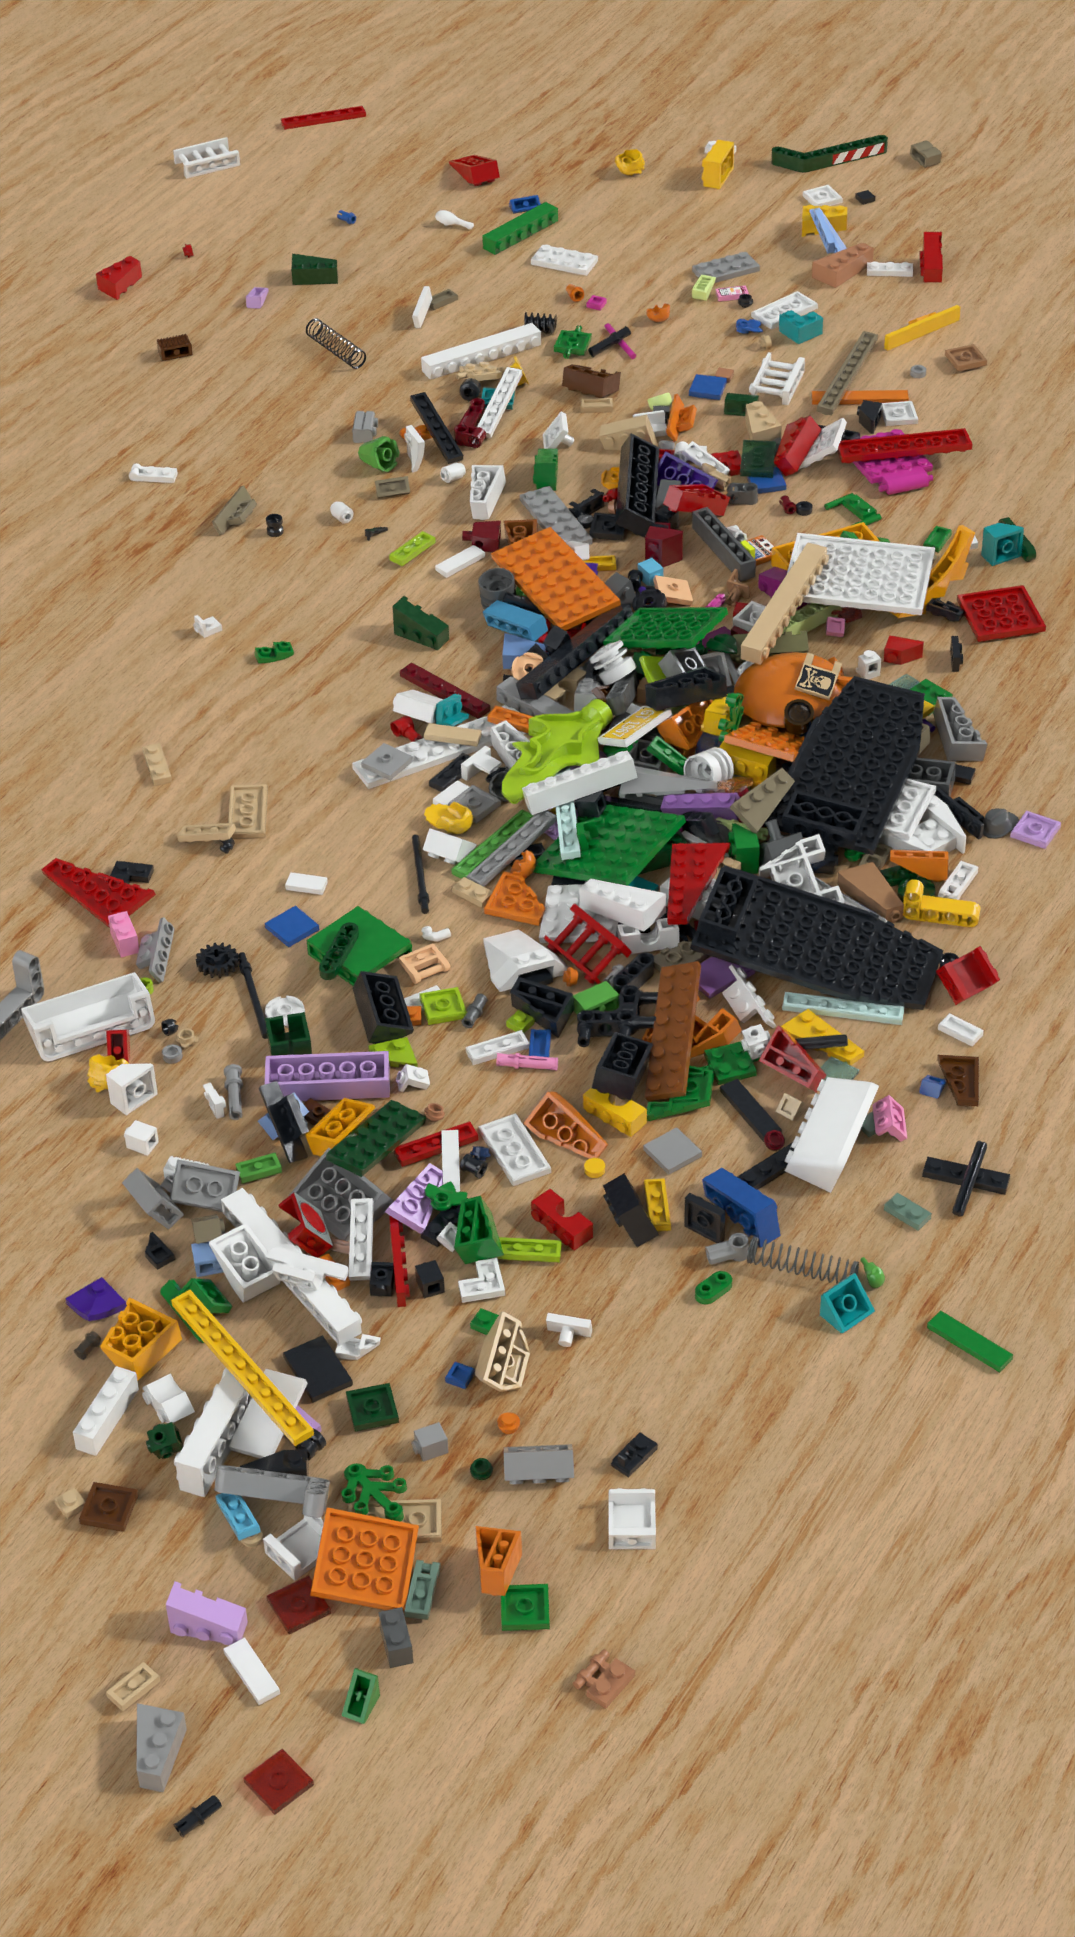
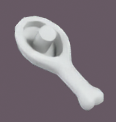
M440 210L435 215L437 221L445 226L458 224L469 230H472L474 227L473 223L459 219L450 211Z

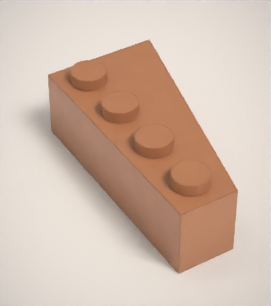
M859 243L813 261L812 278L837 288L867 268V262H873L874 247L866 243Z

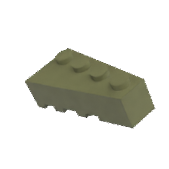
M792 631L784 632L781 637L777 638L774 648L770 649L768 657L781 653H807L809 651L807 631H800L798 635H792ZM748 634L733 635L736 639L738 653L737 655L729 654L732 661H736V663H744L746 661L741 659V644Z

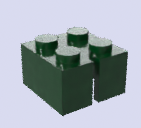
M305 1012L287 1015L289 1032L286 1033L283 1016L265 1018L271 1056L312 1054L311 1038Z

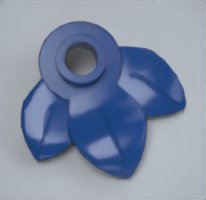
M738 319L736 321V331L739 333L748 334L749 331L763 332L759 328L761 322L758 320L750 319L747 321L746 319Z

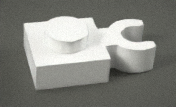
M211 1083L204 1084L205 1098L209 1101V1106L216 1119L224 1117L223 1108L226 1107L223 1096L218 1095Z

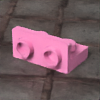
M890 1095L875 1102L872 1107L876 1134L880 1136L888 1131L891 1136H895L900 1142L907 1139L904 1108Z

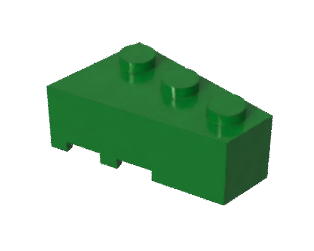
M538 449V454L535 455L533 484H536V490L550 486L553 491H556L558 449Z

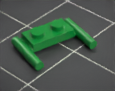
M853 493L824 505L825 509L829 510L843 504L845 508L862 520L855 524L864 522L867 526L882 519L881 515L877 514L875 508Z

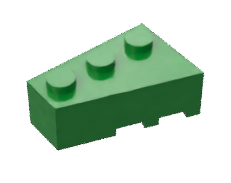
M481 1195L461 1200L454 1249L465 1265L504 1255L492 1212Z

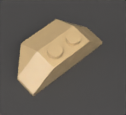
M504 1311L499 1314L484 1339L475 1370V1375L481 1382L499 1392L521 1388L530 1355L526 1337L522 1331L521 1321Z

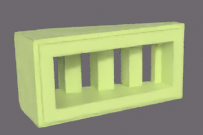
M701 275L693 286L692 298L707 301L716 277Z

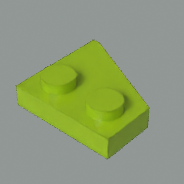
M407 1037L368 1046L369 1052L388 1051L389 1066L399 1068L400 1064L418 1067Z

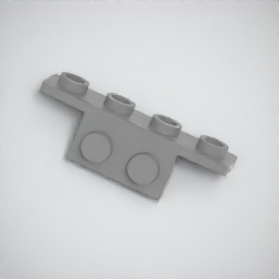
M164 917L160 918L156 932L142 937L136 961L139 969L149 966V973L159 983L164 981L175 930L173 925Z

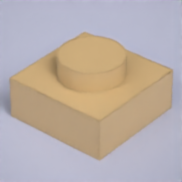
M784 1093L776 1112L792 1121H796L804 1102Z
M74 1487L56 1497L55 1504L66 1519H69L82 1511L85 1500Z

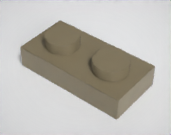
M408 476L375 481L377 498L410 494Z

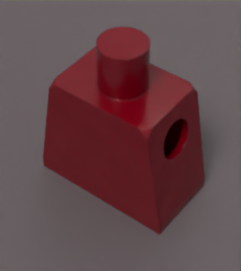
M501 521L473 523L472 531H462V541H472V546L475 545L484 552L493 553L499 550Z

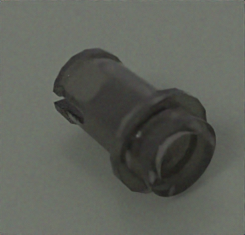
M94 1331L86 1333L85 1339L74 1350L75 1355L85 1360L87 1355L100 1345L101 1337Z

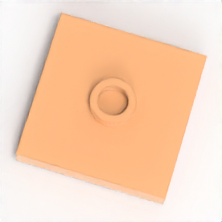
M654 576L655 589L661 590L665 594L667 602L692 605L693 599L687 580Z

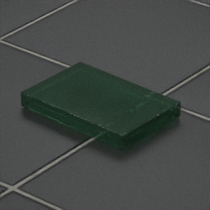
M743 440L740 476L773 478L776 441Z

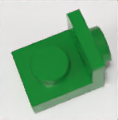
M595 820L576 823L581 851L589 850L588 842H591L592 838L599 836Z

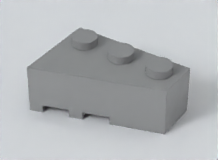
M137 1703V1776L140 1788L164 1792L187 1730L183 1712Z

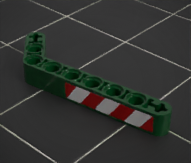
M877 135L805 153L779 146L773 147L771 164L801 173L811 172L885 154L887 152L888 137Z

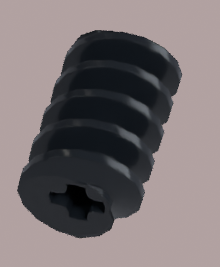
M525 312L524 325L533 323L541 333L543 330L544 333H548L550 329V333L554 334L557 326V315L552 318V315L549 314V317L546 318L545 313H543L541 318L539 313L534 317L533 312H531L530 317H528L527 312Z

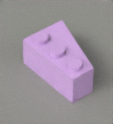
M174 1581L166 1602L170 1633L178 1636L195 1637L203 1641H217L225 1645H231L242 1639L248 1623L246 1608L218 1597L216 1601L202 1596V1591L197 1589L195 1593L180 1588L181 1583Z

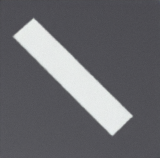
M442 1130L443 1184L451 1181L456 1192H460L458 1130Z

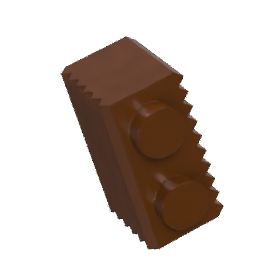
M187 334L157 339L158 353L162 361L193 355L192 344Z

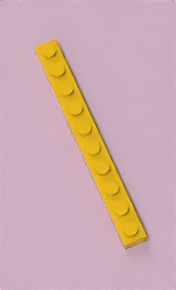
M191 1290L171 1300L175 1310L294 1446L314 1436V1429Z

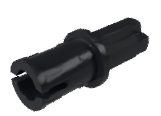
M212 1795L198 1807H192L190 1813L177 1823H174L176 1831H180L179 1835L185 1837L187 1833L199 1824H205L204 1820L218 1811L222 1804L215 1795Z

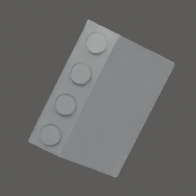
M328 1148L289 1196L295 1192L321 1210L327 1229L338 1239L348 1241L350 1240L351 1199L373 1198V1223L382 1217L394 1201L365 1176L360 1177L327 1161V1152L331 1150Z

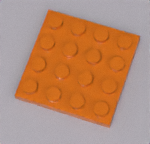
M751 722V724L726 734L724 742L793 762L799 753L798 751L805 737H796L795 734L790 732H778L777 728L761 727L760 723Z
M327 1507L310 1596L382 1610L402 1607L404 1613L419 1525Z

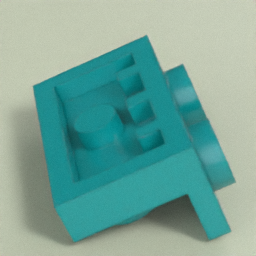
M453 694L436 703V724L455 726L469 718V714L461 712V695Z

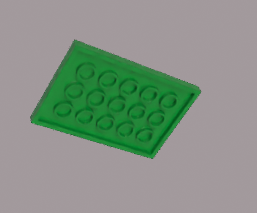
M727 607L639 608L603 640L605 646L621 640L624 644L622 647H627V649L635 647L642 649H691L728 615Z

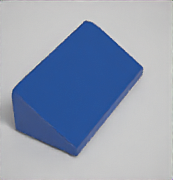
M538 195L511 199L509 201V207L513 214L529 211L541 204Z

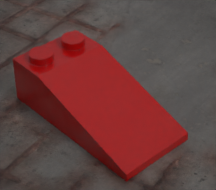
M474 154L449 161V164L468 183L474 184V186L482 185V182L485 181L494 182L496 178H500L498 163L495 159Z

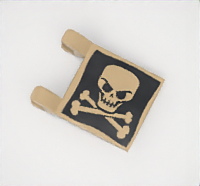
M807 653L795 685V690L830 700L842 663L835 661L832 671L812 665L814 654Z

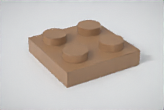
M975 344L945 350L946 358L957 371L987 366V359Z

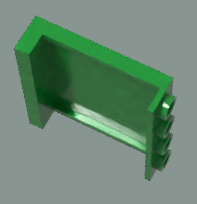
M359 906L307 940L308 955L321 963L341 926L349 922L355 923L358 926L359 937L338 973L339 977L354 986L360 971L375 973L403 953L408 954L412 952V942L408 938H405L395 929L390 928L382 920L377 919ZM340 943V944H338V946H346V945H347L346 943ZM333 956V957H331V959H339V958H340L339 956Z

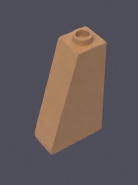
M873 862L838 872L837 886L839 885L840 890L852 899L876 912L889 922L903 919L904 904Z

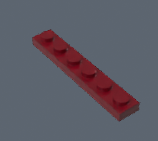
M412 662L400 670V677L444 700L453 694L461 695V710L477 719L491 711L490 705Z

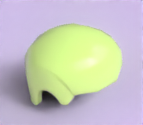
M670 393L658 395L647 400L651 410H653V406H669L670 408L672 404Z

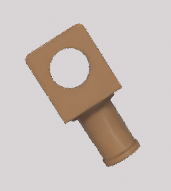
M734 569L727 580L729 595L725 599V602L728 605L731 604V606L736 604L739 597L746 599L750 597L749 586L738 583V569Z

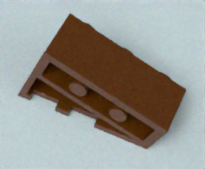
M574 364L563 369L562 386L567 387L568 390H578L585 395H595L596 398H604L609 394L619 391L621 372L616 371L614 374L606 373L605 369H601V372L591 370L592 367Z

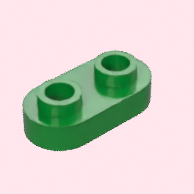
M725 1271L713 1273L696 1286V1301L704 1305L715 1302L731 1290L732 1276Z

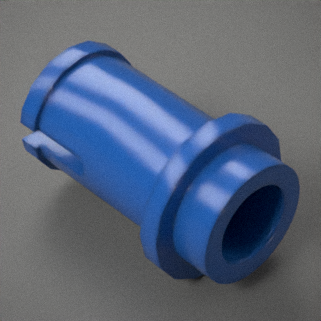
M343 210L338 212L342 214H337L338 219L346 221L348 224L355 223L356 216L354 213H348Z

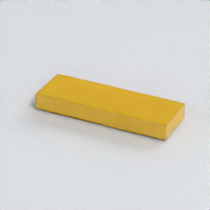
M665 1178L644 1180L647 1214L657 1231H671Z

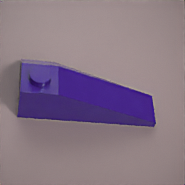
M666 451L658 464V486H660L661 479L681 481V485L704 484L713 489L718 481L716 478Z

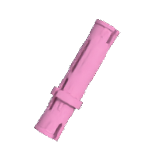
M497 1053L496 1066L514 1067V1069L521 1067L557 1071L558 1058L520 1055V1053Z

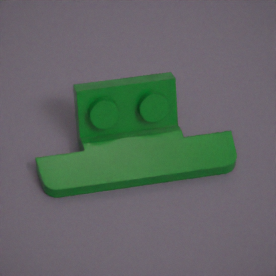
M191 1278L182 1289L175 1280H168L160 1290L161 1295L200 1343H204L175 1310L171 1300L191 1290L211 1314L229 1313L233 1306L211 1279Z

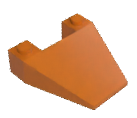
M723 1008L708 1023L695 1015L690 1058L704 1054V1050L728 1045L742 1031L737 1018ZM648 1028L641 1040L652 1043L653 1028Z

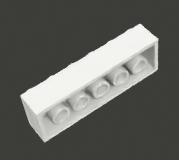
M227 1368L223 1371L220 1383L215 1385L210 1401H206L201 1417L196 1419L192 1433L185 1438L183 1449L176 1454L174 1459V1465L177 1470L176 1479L179 1482L180 1490L201 1497L207 1495L216 1478L217 1467L224 1464L231 1450L228 1446L252 1398Z

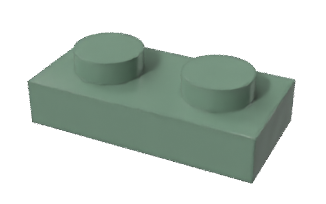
M896 1193L884 1204V1211L917 1231L931 1219V1212L899 1193Z

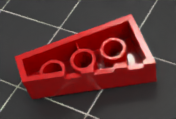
M810 415L787 424L774 459L775 465L784 476L798 471L822 430Z
M704 484L670 485L663 504L668 506V510L672 512L692 513V511L708 507L714 515L724 516L730 497Z

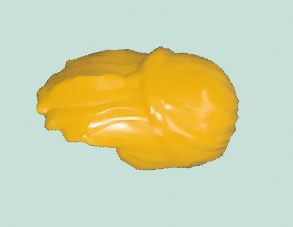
M452 802L450 806L440 803L437 805L431 804L430 807L425 809L424 813L426 821L438 829L446 830L447 833H465L473 823L471 810L457 802Z

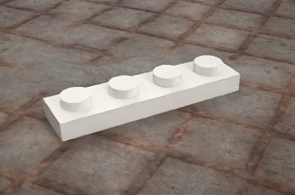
M373 1198L351 1199L350 1281L370 1280L373 1242Z

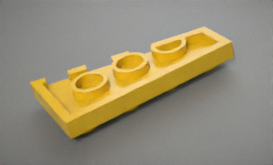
M806 1009L781 1026L793 1038L841 1035L840 1032L809 1009ZM849 1039L848 1045L845 1047L814 1049L816 1051H824L827 1053V1056L848 1066L863 1058L865 1052Z

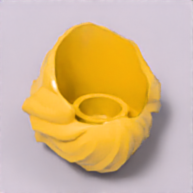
M638 149L625 150L624 153L615 157V164L622 174L633 176V174H641V170L645 169L644 158Z
M97 1054L89 1058L90 1068L87 1074L89 1076L87 1081L92 1088H95L96 1092L104 1089L108 1090L106 1074L121 1064L129 1063L125 1059L115 1060V1057L112 1055L102 1056Z

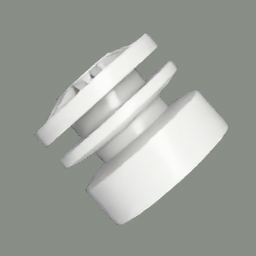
M621 640L605 645L589 659L591 663L598 662L594 666L595 670L605 669L599 674L605 686L618 681L637 667L631 656L622 658L627 649L622 648L618 650L624 645Z
M717 747L690 756L684 764V776L720 782V786L727 784L732 779L734 773L731 757L726 751Z

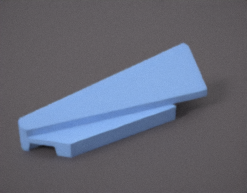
M820 208L810 209L809 212L827 254L846 249V246Z

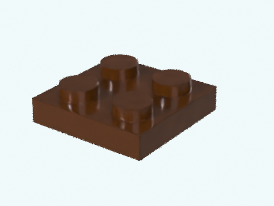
M93 1482L79 1517L80 1524L124 1532L138 1498V1489Z

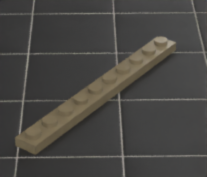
M862 332L819 402L817 412L824 415H832L877 342L878 334Z

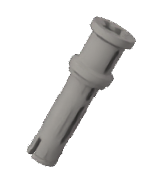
M230 1064L224 1068V1075L226 1077L225 1088L228 1091L229 1117L232 1120H239V1117L242 1118L243 1116L240 1094L243 1087V1081L240 1079L242 1068L236 1064Z

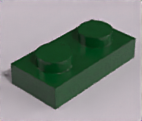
M900 865L880 870L891 887L899 885L906 878L912 877L911 879H916L918 877V874Z

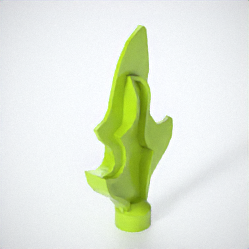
M593 699L581 711L568 714H542L530 718L529 736L533 737L530 738V742L512 743V746L520 750L522 755L503 779L502 795L510 803L517 804L524 799L522 788L528 784L543 781L547 777H554L566 766H582L598 761L599 748L597 738L613 719L610 707L602 700Z

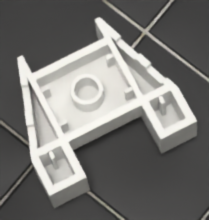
M934 795L921 818L923 823L917 826L910 840L883 834L879 842L892 847L893 850L950 852L956 848L963 854L965 853L966 835L947 804ZM889 821L887 827H893L894 825Z
M819 834L801 839L793 847L782 852L780 856L759 868L758 876L766 878L771 876L773 881L845 904L839 885L820 891L810 864L823 861L826 852Z

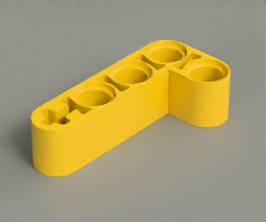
M919 880L907 882L903 901V915L905 918L962 927H975L978 925L981 908L976 902L923 895L924 886Z

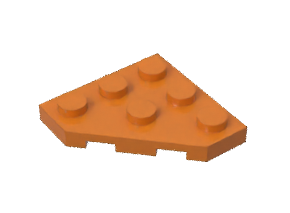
M509 872L502 873L484 908V914L537 926L540 925L545 912L544 905L539 903L536 894L531 887L526 885L523 876Z

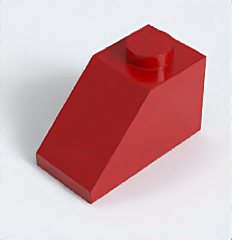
M889 635L884 648L883 662L902 665L922 658L924 641Z
M106 1030L107 1056L112 1055L115 1057V1060L125 1059L129 1063V1030Z

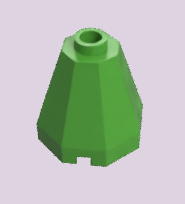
M386 436L362 444L358 451L359 458L382 472H389L396 467L397 462L395 460L400 454L397 442Z

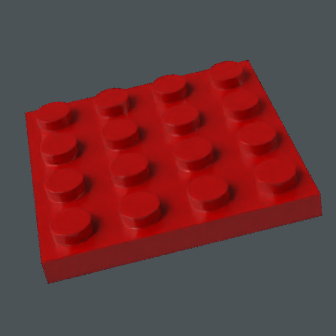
M1024 585L957 595V602L964 609V616L978 642L1046 632V625Z

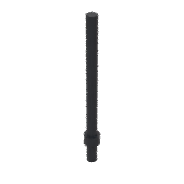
M413 835L412 844L419 889L418 903L421 905V912L427 914L429 913L428 904L430 899L426 891L420 839L418 835Z
M241 952L238 954L239 969L241 974L244 975L262 1038L267 1039L265 1017L252 978V967L247 961L246 954Z

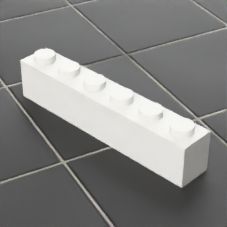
M621 751L613 756L601 758L596 762L584 764L574 770L564 771L557 776L547 777L543 781L530 783L523 787L522 791L527 808L534 815L638 777L633 758L628 751Z

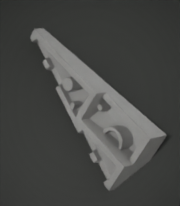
M635 766L638 778L621 783L619 798H625L627 794H636L637 797H642V794H654L655 796L684 794L685 790H696V793H702V790L718 792L720 790V782Z

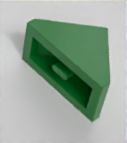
M358 1668L354 1669L341 1716L362 1724L367 1721L380 1697L377 1675Z

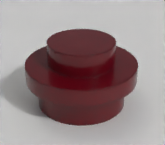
M772 1130L766 1133L764 1144L768 1149L777 1151L784 1146L785 1138L780 1131Z

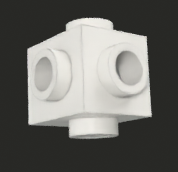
M759 1024L742 1031V1047L744 1051H748L752 1060L761 1057L771 1039L768 1030L764 1031L762 1025Z

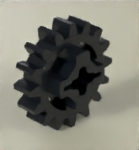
M216 942L213 943V946L207 944L206 949L201 948L200 953L196 954V966L199 972H203L204 976L210 974L211 978L215 975L221 978L222 974L228 976L229 971L234 972V967H238V953H236L235 948L231 949L230 944L224 946V943L217 945Z

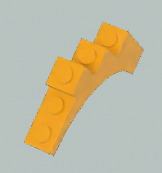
M964 525L958 526L948 549L931 570L922 615L926 614L927 604L932 598L945 597L950 581L964 579L968 563L965 561L975 532ZM890 612L898 618L916 616L906 613Z

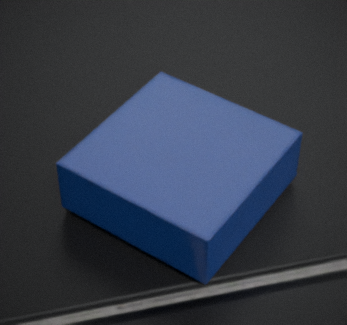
M454 1362L445 1377V1382L466 1390L475 1375V1368Z

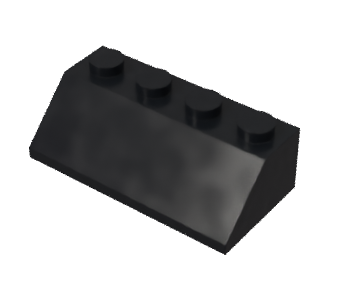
M360 971L352 989L368 1042L378 1044L412 1034L414 1028L397 976Z

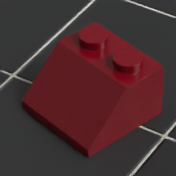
M650 526L645 537V560L653 558L662 567L682 561L683 531Z

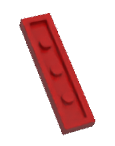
M470 1121L446 1129L458 1130L459 1147L479 1141L478 1133ZM442 1131L396 1147L394 1154L400 1165L403 1167L441 1154Z

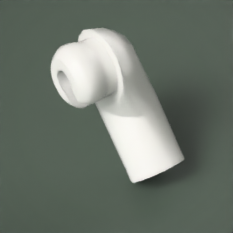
M430 926L421 929L422 937L425 940L438 942L451 937V932L448 928L438 932H432Z

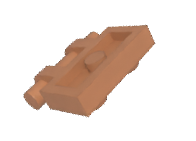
M603 1649L599 1654H595L590 1659V1664L585 1669L579 1671L573 1686L578 1690L583 1685L589 1687L586 1690V1697L606 1709L635 1677V1670L617 1658L611 1664H608L606 1660L610 1654ZM597 1670L602 1672L597 1679L592 1677Z

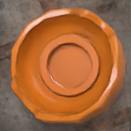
M665 303L662 308L655 305L653 309H647L646 314L654 322H663L669 318L670 305Z
M529 850L521 852L523 859H516L510 873L522 875L525 879L534 872L536 859Z

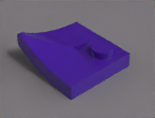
M103 1277L65 1298L66 1304L87 1321L107 1318L124 1310L127 1306L126 1301Z

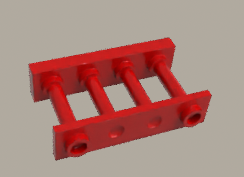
M574 903L570 907L574 914L573 920L554 941L545 935L544 939L548 943L546 947L554 954L556 952L560 953L585 974L584 978L591 985L594 983L598 985L602 983L597 978L598 975L616 955L619 956L622 953L628 958L632 951L625 943ZM585 923V931L567 951H564L560 945L579 924ZM597 933L599 936L596 943L579 961L575 960L572 957L591 934ZM609 943L612 945L608 954L591 972L585 968V965L604 944L607 945Z

